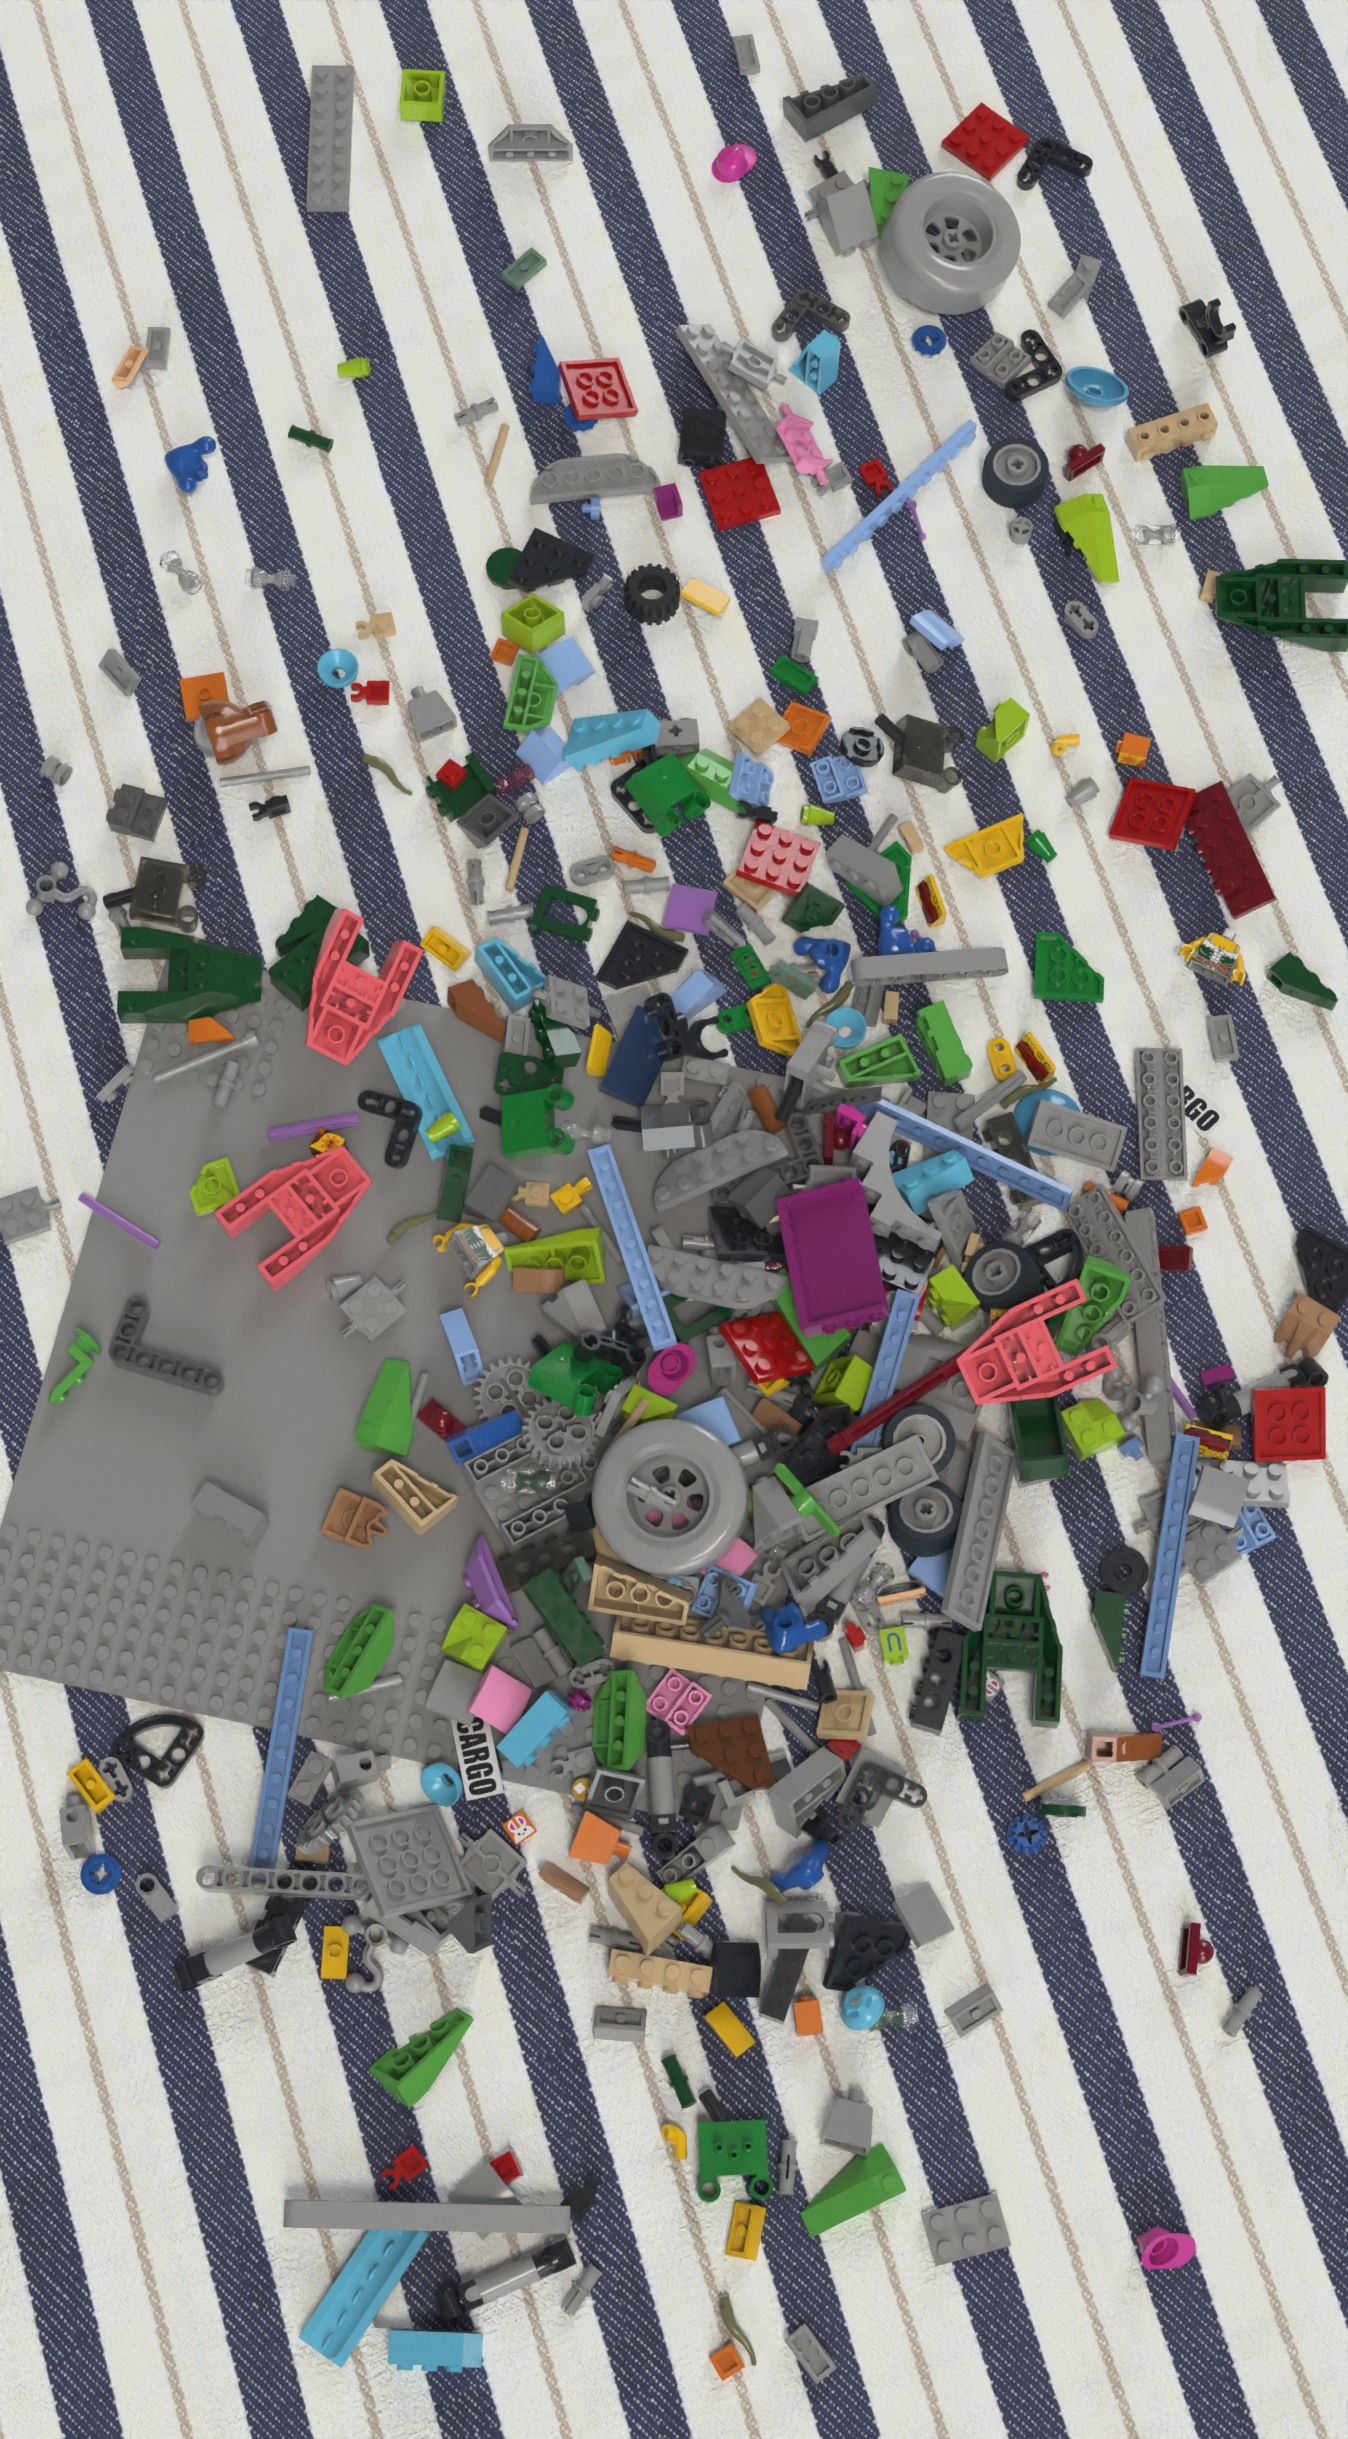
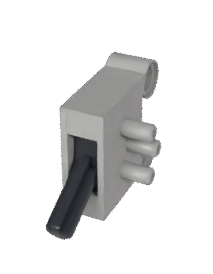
M815 1019L810 1030L787 1063L782 1102L775 1114L777 1120L783 1123L788 1122L794 1107L803 1111L816 1090L824 1094L830 1092L831 1087L821 1081L824 1078L832 1082L835 1078V1073L830 1069L834 1057L827 1053L828 1048L833 1045L837 1037L839 1028L822 1020Z

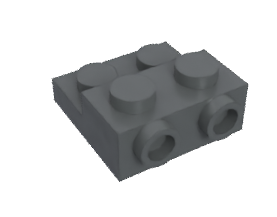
M123 783L121 789L117 788L115 790L113 801L116 803L114 808H109L107 811L106 821L109 824L110 830L154 842L168 805L167 798L145 793L143 788Z

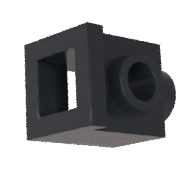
M686 1785V1791L678 1815L684 1817L683 1822L698 1826L699 1822L707 1824L716 1794ZM693 1802H696L697 1808L691 1811Z

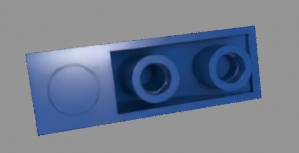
M539 335L538 343H534L533 356H536V362L532 361L531 375H534V380L529 382V393L533 394V402L559 404L561 375L543 335Z
M515 1409L450 1435L447 1445L457 1465L475 1458L521 1434L523 1424Z

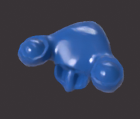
M203 436L194 443L174 448L165 454L164 461L166 466L176 479L179 489L186 494L193 493L197 488V483L208 478V466L202 459V456L213 453L216 449V442L211 437Z
M887 905L881 909L879 915L878 956L934 952L935 944L929 937L920 938L914 943V939L907 929H903L900 926L895 927V923L899 919V910L895 906Z
M798 938L793 943V950L798 956L805 957L812 954V960L815 961L820 969L826 971V974L820 980V989L827 994L834 993L839 988L841 974L849 960L851 945L846 941L837 939Z
M794 1603L781 1607L778 1613L770 1608H765L759 1614L764 1624H766L764 1631L766 1632L768 1643L777 1653L790 1652L808 1641L822 1639L827 1634V1624L821 1619L804 1624L803 1612Z
M822 1840L814 1841L810 1846L809 1853L797 1858L785 1873L772 1874L769 1881L778 1886L782 1893L796 1887L808 1890L815 1886L824 1876L822 1868L829 1856L830 1847L828 1842Z

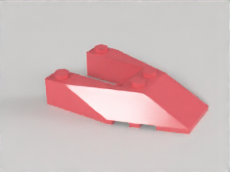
M345 908L335 909L325 930L315 966L305 1046L347 1066L366 1046L370 1038L379 1032L382 1025L396 1013L424 950L405 940L394 941L378 978L346 961L364 918Z
M344 1146L315 1155V1158L303 1162L298 1161L292 1163L289 1167L270 1171L214 1212L217 1223L231 1240L271 1210L292 1234L293 1240L257 1266L260 1276L275 1293L294 1279L330 1243L372 1184V1180Z
M1077 1278L1009 1309L955 1360L975 1405L1053 1397L1117 1367L1108 1345L1101 1346L1063 1364L1045 1325V1319L1087 1301Z

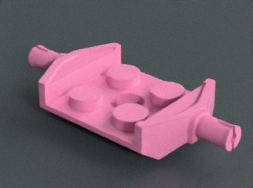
M788 403L782 404L780 410L785 418L776 425L775 429L795 467L800 473L816 475L820 485H826L829 480L824 471L832 464L833 459H824L813 435L810 433L809 430L814 423L792 413Z

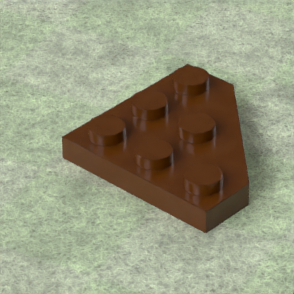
M758 1714L687 1725L685 1727L690 1753L698 1758H703L712 1764L714 1769L742 1784L741 1787L747 1791L766 1790L775 1784Z

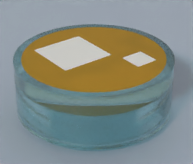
M587 1777L577 1778L571 1785V1795L579 1803H584L588 1783Z

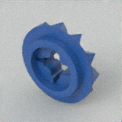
M933 325L919 327L912 337V345L915 347V352H921L922 356L925 354L931 357L934 354L940 355L941 351L945 349L947 341L945 333ZM927 336H929V339L932 342L931 346H929L926 342Z
M571 404L564 411V421L567 423L568 428L571 427L575 432L580 430L585 433L588 429L593 430L594 425L598 423V419L581 420L578 422Z
M1021 1814L1009 1824L1007 1839L1015 1851L1024 1855H1031L1039 1852L1044 1847L1047 1841V1829L1042 1820L1033 1814ZM1024 1824H1026L1029 1831H1037V1833L1031 1836V1844H1029L1026 1837H1017V1835L1024 1832Z
M93 1855L82 1866L80 1873L81 1882L93 1894H109L118 1886L122 1877L121 1867L117 1860L110 1855ZM103 1865L104 1871L111 1876L104 1877L100 1883L98 1882V1877L91 1873L100 1872Z

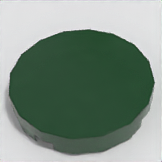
M506 547L500 548L490 555L486 563V572L488 579L493 585L502 587L505 590L516 589V587L507 584V581L522 553L520 550Z
M1037 1804L1036 1814L1040 1816L1051 1815L1053 1817H1085L1087 1807Z

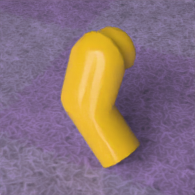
M1059 735L1051 745L1052 754L1059 756L1064 753L1068 746L1080 745V735Z
M669 2123L661 2128V2135L674 2145V2159L686 2160L687 2135L675 2124Z

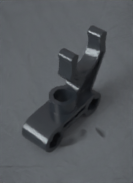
M1218 298L1209 301L1207 307L1201 299H1198L1179 308L1182 322L1185 325H1190L1199 340L1200 350L1205 358H1210L1228 349L1227 341L1234 338L1236 330L1234 323L1226 326L1222 325L1219 317L1221 302Z
M658 993L645 1000L644 1009L646 1013L652 1017H657L663 1042L657 1047V1055L662 1061L669 1062L682 1056L713 1061L728 1056L727 1049L711 1052L701 1042L702 1030L706 1026L717 1025L719 1023L717 1016L695 1021L688 1031L686 1016L682 1012L676 1013L673 1001L667 993Z
M621 1305L617 1311V1320L614 1326L616 1331L607 1330L602 1335L590 1331L584 1332L573 1348V1355L580 1362L586 1363L592 1360L593 1357L618 1364V1367L623 1370V1375L629 1377L630 1375L635 1376L645 1363V1350L651 1345L647 1332L636 1331L628 1324L626 1315L629 1307Z

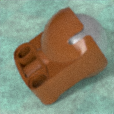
M212 700L198 707L201 715L194 724L193 735L197 747L204 754L215 758L218 765H227L244 755L252 739L274 734L278 731V727L271 706L267 701L256 702L245 708H240L236 704L225 700Z

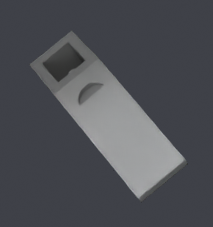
M722 1824L711 1827L659 1869L656 1874L664 1885L693 1878L729 1851L736 1843Z

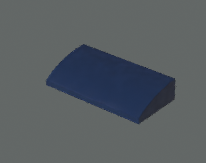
M637 1005L599 1089L600 1092L640 1109V1106H644L664 1062L657 1055V1047L663 1042L657 1017L648 1015L644 1007Z

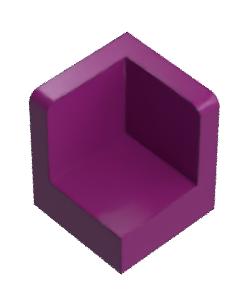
M676 483L654 488V501L661 521L683 516V504Z

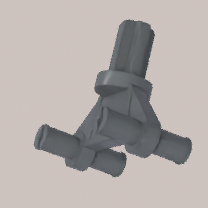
M719 1575L716 1578V1582L720 1587L717 1608L714 1610L715 1615L699 1627L700 1634L705 1639H709L724 1626L726 1628L732 1626L760 1632L764 1631L766 1624H764L761 1617L747 1612L736 1596L740 1591V1586L736 1584V1581L730 1576Z

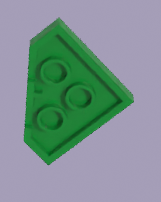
M898 841L879 854L895 863L903 889L890 904L899 910V919L895 923V927L903 923L908 916L912 856ZM845 880V885L880 922L879 915L883 907L848 880Z
M1036 932L1033 999L1103 1003L1104 977L1099 972L1096 973L1088 965V961L1076 949L1073 950L1065 942L1066 939L1060 933Z

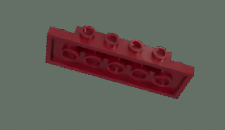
M1219 781L1197 792L1187 817L1189 824L1186 827L1191 837L1196 836L1198 843L1194 845L1200 857L1205 856L1207 862L1203 865L1208 875L1214 876L1216 882L1212 883L1218 896L1222 894L1233 918L1236 920L1277 900L1223 782Z

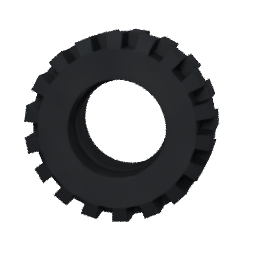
M649 563L647 567L643 565L638 566V571L635 569L631 571V576L628 575L624 587V600L627 612L631 613V617L634 620L638 618V622L641 624L647 622V625L652 626V623L661 625L663 620L668 622L670 616L674 617L676 610L679 608L680 583L679 580H676L675 573H670L668 567L663 569L661 564L652 566V563ZM647 590H657L663 596L658 599H647L641 594Z

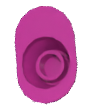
M734 144L723 148L712 163L714 177L723 183L737 181L756 164V152L744 144Z
M677 1343V1345L664 1348L652 1361L647 1371V1382L651 1390L660 1395H668L676 1391L695 1368L696 1358L693 1350L683 1343Z
M1162 2227L1152 2228L1144 2235L1137 2236V2242L1142 2254L1141 2262L1146 2269L1178 2268L1186 2264L1196 2250L1195 2240L1190 2235L1170 2233Z

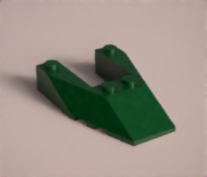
M1278 559L1277 562L1271 564H1259L1249 570L1242 571L1241 569L1216 576V618L1321 651L1347 652L1348 619L1306 618L1305 592L1344 593L1348 583V560Z
M121 927L120 949L124 959H169L168 991H118L117 1015L121 1024L188 1023V1020L207 1016L213 1017L223 1011L236 1010L261 1002L262 957L194 936L148 927Z
M993 1571L982 1630L974 1632L968 1628L963 1641L958 1693V1721H983L985 1717L987 1669L1034 1673L1031 1727L1055 1729L1060 1723L1063 1647L1060 1644L1056 1623L1051 1613L1049 1599L1041 1574Z

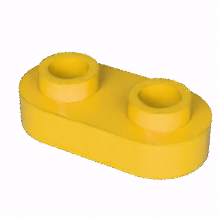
M1003 1038L992 1039L987 1047V1056L995 1080L1003 1083L1017 1072V1067L1009 1042ZM1001 1046L1003 1050L998 1051L995 1047ZM1007 1067L1009 1071L1004 1072L1001 1068Z

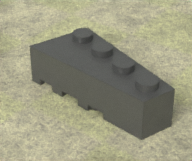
M865 73L840 80L837 85L826 84L820 86V90L809 93L806 90L800 92V96L783 97L784 117L806 142L877 104L876 85Z

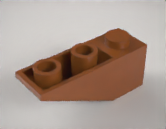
M473 979L448 987L447 1004L457 1019L499 1043L503 1042V1035L506 1030L505 1023L502 1018H498L493 1004L491 1002L488 1003L483 989L480 986L478 987Z
M1087 1731L1086 1756L1090 1761L1126 1762L1152 1760L1155 1757L1159 1758L1161 1756L1162 1733Z

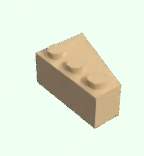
M393 1459L373 1473L372 1485L419 1537L457 1507L458 1496L453 1493L449 1494L439 1488V1485L434 1482H428L418 1476V1473Z
M627 1862L609 1878L608 1895L622 1918H625L633 1936L637 1937L643 1947V1952L648 1957L681 1925L683 1908Z

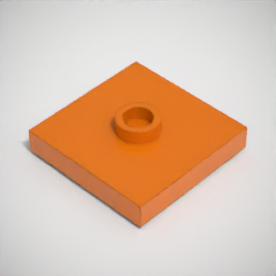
M224 672L179 679L187 722L197 720L201 715L198 707L205 702L212 700H225L229 702Z
M791 701L782 716L790 724L791 729L775 743L811 756L830 724L831 716Z

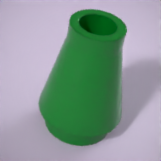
M1039 829L1025 840L1028 844L1027 847L1047 863L1051 862L1058 855L1045 832L1042 833Z

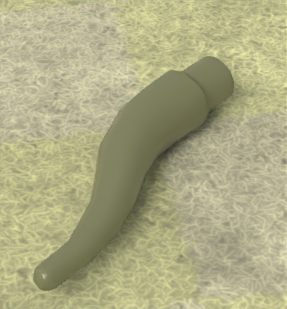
M367 753L364 755L362 762L382 771L400 791L408 795L413 794L412 791L406 789L399 782L393 769L384 760Z
M629 912L630 916L637 917L645 922L653 933L672 942H684V933L662 928L651 918L638 912Z
M846 981L836 996L810 1017L806 1027L809 1028L815 1019L843 1005L850 996L854 984Z
M1054 1077L1049 1082L1039 1085L1018 1087L1000 1101L999 1104L1005 1110L1024 1095L1050 1087L1057 1081V1078Z
M438 1207L429 1214L410 1217L398 1223L385 1240L390 1245H393L410 1228L434 1218L437 1215Z
M735 1866L731 1867V1870L743 1881L762 1889L780 1906L787 1902L788 1898L773 1882L762 1877L747 1875L740 1872Z
M729 2296L719 2297L720 2313L724 2325L729 2333L744 2346L750 2355L752 2365L756 2366L754 2350L748 2338L736 2323Z

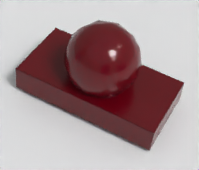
M1100 443L1088 451L1084 445H1073L1067 453L1070 463L1066 464L1065 479L1068 482L1072 481L1102 462L1105 447Z
M826 1113L824 1115V1165H833L834 1150L844 1151L850 1146L851 1134L843 1128L834 1130V1113Z
M1158 1246L1160 1271L1171 1273L1192 1271L1193 1247Z
M433 1398L416 1416L420 1422L445 1443H447L450 1435L467 1429L449 1410L444 1409Z
M1191 1922L1182 1926L1179 1976L1190 1977L1197 1975V1965L1206 1964L1213 1958L1214 1949L1211 1943L1200 1939L1201 1923Z

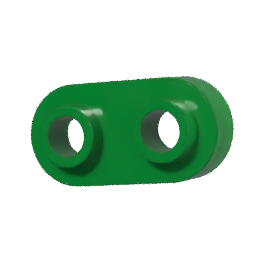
M745 1003L719 1012L717 1014L719 1023L715 1025L718 1032L730 1035L752 1028L753 1024L750 1016L745 1015V1012L748 1011L747 1004ZM729 1018L731 1022L725 1023L723 1020Z

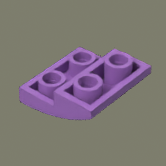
M673 883L663 927L708 936L710 928L701 919L709 908L714 910L718 892Z

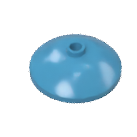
M1075 367L1070 369L1065 377L1069 390L1078 399L1090 406H1116L1125 402L1129 394L1127 385L1119 377L1099 368Z
M1043 1089L1026 1095L1018 1103L1013 1115V1130L1018 1141L1027 1150L1042 1156H1056V1154L1025 1145L1038 1100L1042 1099L1079 1112L1081 1111L1075 1101L1068 1095L1057 1090Z

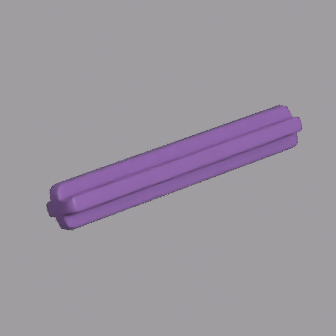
M355 1112L268 1129L267 1134L269 1141L273 1143L320 1134L319 1130L321 1127L325 1129L323 1132L325 1133L360 1126L361 1122L359 1114Z

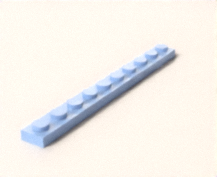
M970 419L823 557L822 569L828 574L833 569H838L848 555H853L863 541H868L878 527H883L893 513L896 514L901 510L905 501L913 499L922 485L926 486L937 471L941 472L951 458L955 459L966 444L970 445L974 441L977 424Z
M607 1144L587 1150L653 1351L677 1345L676 1337L611 1146Z

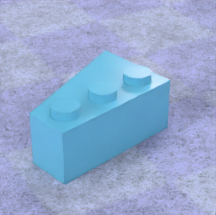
M824 329L806 346L788 371L820 396L837 380L841 342L834 334H830Z

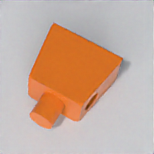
M586 1810L568 1856L609 1865L612 1855L627 1860L632 1846L619 1841L622 1829L593 1811Z

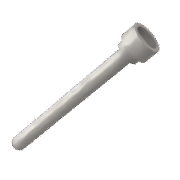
M252 1029L245 1032V1035L241 1036V1039L154 1074L152 1082L160 1083L240 1049L246 1048L247 1050L251 1048L253 1050L260 1047Z

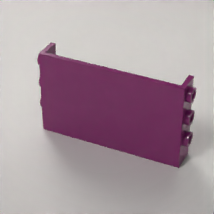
M845 1178L839 1183L823 1184L817 1189L801 1190L795 1195L776 1199L799 1326L804 1336L809 1338L820 1334L830 1335L839 1329H853L859 1327L862 1323L880 1322L885 1317H889L890 1313L864 1186L859 1178Z

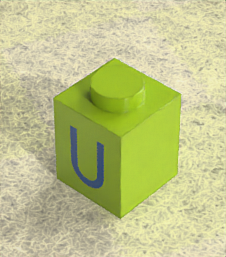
M904 1627L879 1630L877 1637L883 1664L889 1663L890 1666L904 1664V1660H907L909 1657Z

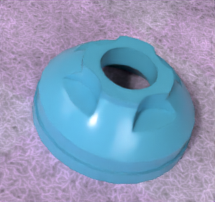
M333 649L321 656L317 669L321 680L326 685L333 688H343L354 682L358 675L359 666L356 657L351 652L344 649ZM339 669L345 671L346 674L343 678L336 679L333 677L334 671Z
M838 1008L831 1012L825 1020L826 1023L839 1028V1030L847 1026L853 1031L849 1038L841 1037L838 1031L833 1046L839 1049L856 1047L863 1041L866 1035V1021L862 1014L853 1008Z
M433 1763L423 1770L420 1780L421 1786L426 1796L432 1802L439 1806L450 1807L460 1799L463 1793V1786L455 1768L443 1763ZM444 1773H447L452 1778L454 1783H449L446 1780Z
M864 1985L851 1989L846 1993L840 2005V2017L851 2030L861 2031L868 2029L880 2019L884 2011V1998L871 1986ZM861 1996V2000L857 2005L850 2006L851 2000L854 1997Z

